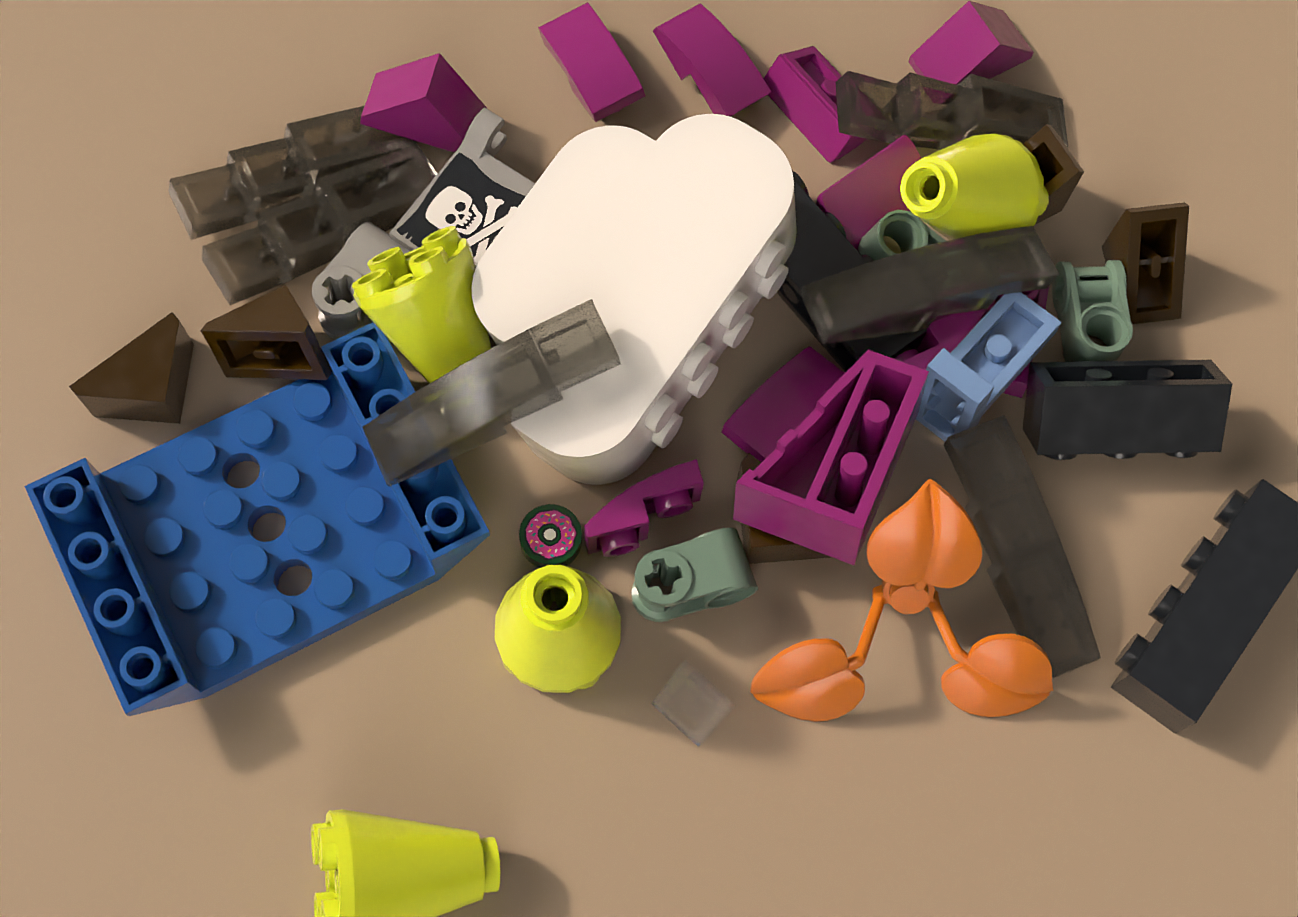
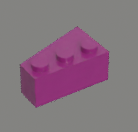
M867 350L817 401L816 408L794 430L790 428L777 441L776 449L754 471L749 469L736 482L733 520L855 565L918 415L929 371Z

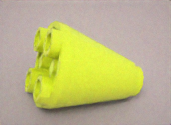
M995 133L973 135L920 159L907 169L900 185L901 197L915 216L954 244L973 252L1002 251L1020 242L1035 225L1038 216L1043 214L1049 203V194L1044 187V178L1035 156L1020 141Z
M448 226L425 237L422 240L423 246L403 254L400 247H394L374 256L367 262L371 272L356 280L352 287L354 289L353 296L363 312L442 398L449 399L454 408L462 409L475 405L494 393L495 380L493 376L496 373L488 331L480 321L473 305L472 280L475 264L472 250L467 239L460 237L456 227Z
M547 565L524 575L505 593L495 615V643L504 667L521 683L542 692L570 693L577 689H586L593 686L611 666L620 646L621 616L612 594L594 576L564 565ZM553 601H555L557 606L561 608V610L551 611L548 609L551 607Z
M344 809L328 811L325 823H315L311 826L313 864L319 865L320 871H325L326 892L314 894V917H438L483 899L484 893L497 892L500 887L501 873L497 842L494 837L480 838L476 831Z

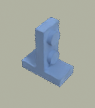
M1011 286L951 353L943 348L927 365L926 370L929 371L916 420L959 452L974 435L983 414L1056 334L1061 321Z

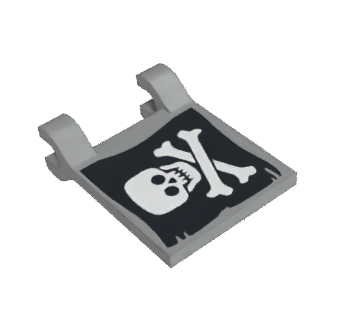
M485 107L476 115L460 147L390 231L389 235L392 240L412 251L423 246L422 240L431 233L448 226H455L460 237L468 241L476 269L484 252L535 185L531 180L494 158L507 140L506 135L499 131L505 124L503 118Z

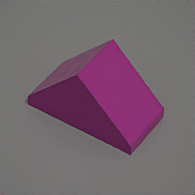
M968 1L910 56L908 62L939 105L1031 59L1034 52L1004 10Z
M438 53L376 73L361 115L360 124L455 153L462 144L473 119L484 107H487L445 58Z

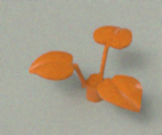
M928 479L909 501L884 518L874 529L868 540L866 552L868 563L876 575L882 579V585L872 589L873 602L856 651L847 658L844 647L838 641L828 638L805 640L784 649L769 660L756 673L750 686V692L758 701L794 718L808 721H828L847 714L859 704L865 694L864 679L856 669L863 666L866 661L884 604L888 603L897 612L902 614H915L921 612L926 607L930 609L951 657L958 662L943 673L941 688L947 699L959 709L984 717L1008 716L1034 707L1045 700L1051 691H1054L1052 667L1047 653L1040 645L1025 636L1013 633L987 636L976 642L971 647L969 653L959 645L940 604L939 593L935 590V587L953 588L967 582L980 567L982 546L979 534L970 516L949 492L932 479Z

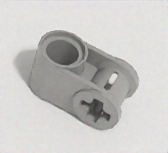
M371 222L361 224L351 234L342 250L317 275L312 285V297L316 307L319 309L318 318L321 327L333 339H338L373 322L358 306L353 296L354 289L352 287L356 280L371 272L367 262L381 252L394 247H400L403 254L410 252L392 240L388 233Z

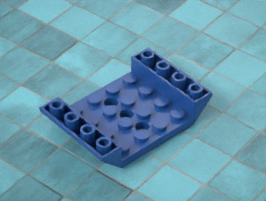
M373 322L321 346L333 371L328 380L299 379L102 473H99L86 458H83L24 486L127 716L206 698L438 581L490 536V532L388 338ZM243 461H251L259 465V476L252 485L246 488H234L228 485V474L236 464ZM268 513H278L285 517V529L275 540L263 542L253 537L254 524L261 516ZM304 566L310 569L312 581L305 592L297 596H287L279 591V579L288 568Z

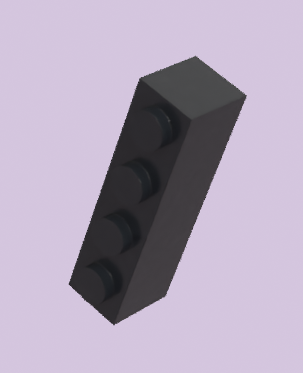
M792 170L797 227L796 241L789 258L784 263V266L788 267L789 270L777 294L845 372L867 350L893 359L908 350H917L927 332L918 309L905 298L900 299L885 283V278L879 265L870 256L861 255L846 239V232L840 221L830 212H822L809 197L804 181Z
M1264 479L1260 480L1245 494L1235 489L1226 498L1213 517L1215 521L1221 524L1213 538L1209 540L1203 536L1193 546L1181 564V567L1189 572L1177 589L1170 584L1161 593L1148 613L1156 621L1147 635L1142 637L1136 633L1120 652L1114 663L1122 671L1111 688L1174 734L1197 723L1298 569V502Z

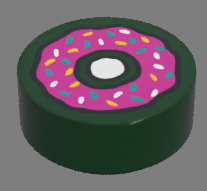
M556 504L538 506L525 516L520 525L519 540L521 550L526 559L538 568L547 565L567 566L575 560L582 546L580 522L573 512L563 506Z

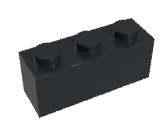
M1211 359L1030 362L1022 429L1037 455H1044L1055 460H1070L1075 458L1077 454H1104L1116 459H1130L1136 457L1138 453H1165L1177 458H1191L1196 456L1198 452H1221L1233 384Z

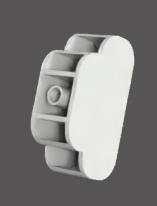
M702 114L679 121L667 129L657 141L632 128L602 126L577 135L558 152L484 252L476 266L472 280V300L475 311L502 352L495 374V391L498 403L515 430L532 452L542 461L574 481L592 485L608 484L631 475L643 465L657 445L665 448L672 441L683 422V417L679 413L692 395L700 398L709 389L718 373L719 368L714 365L727 346L734 349L743 341L754 320L750 313L763 296L771 299L777 293L788 274L789 269L784 266V263L794 248L797 229L794 180L789 161L779 146L767 136L738 119L719 114Z

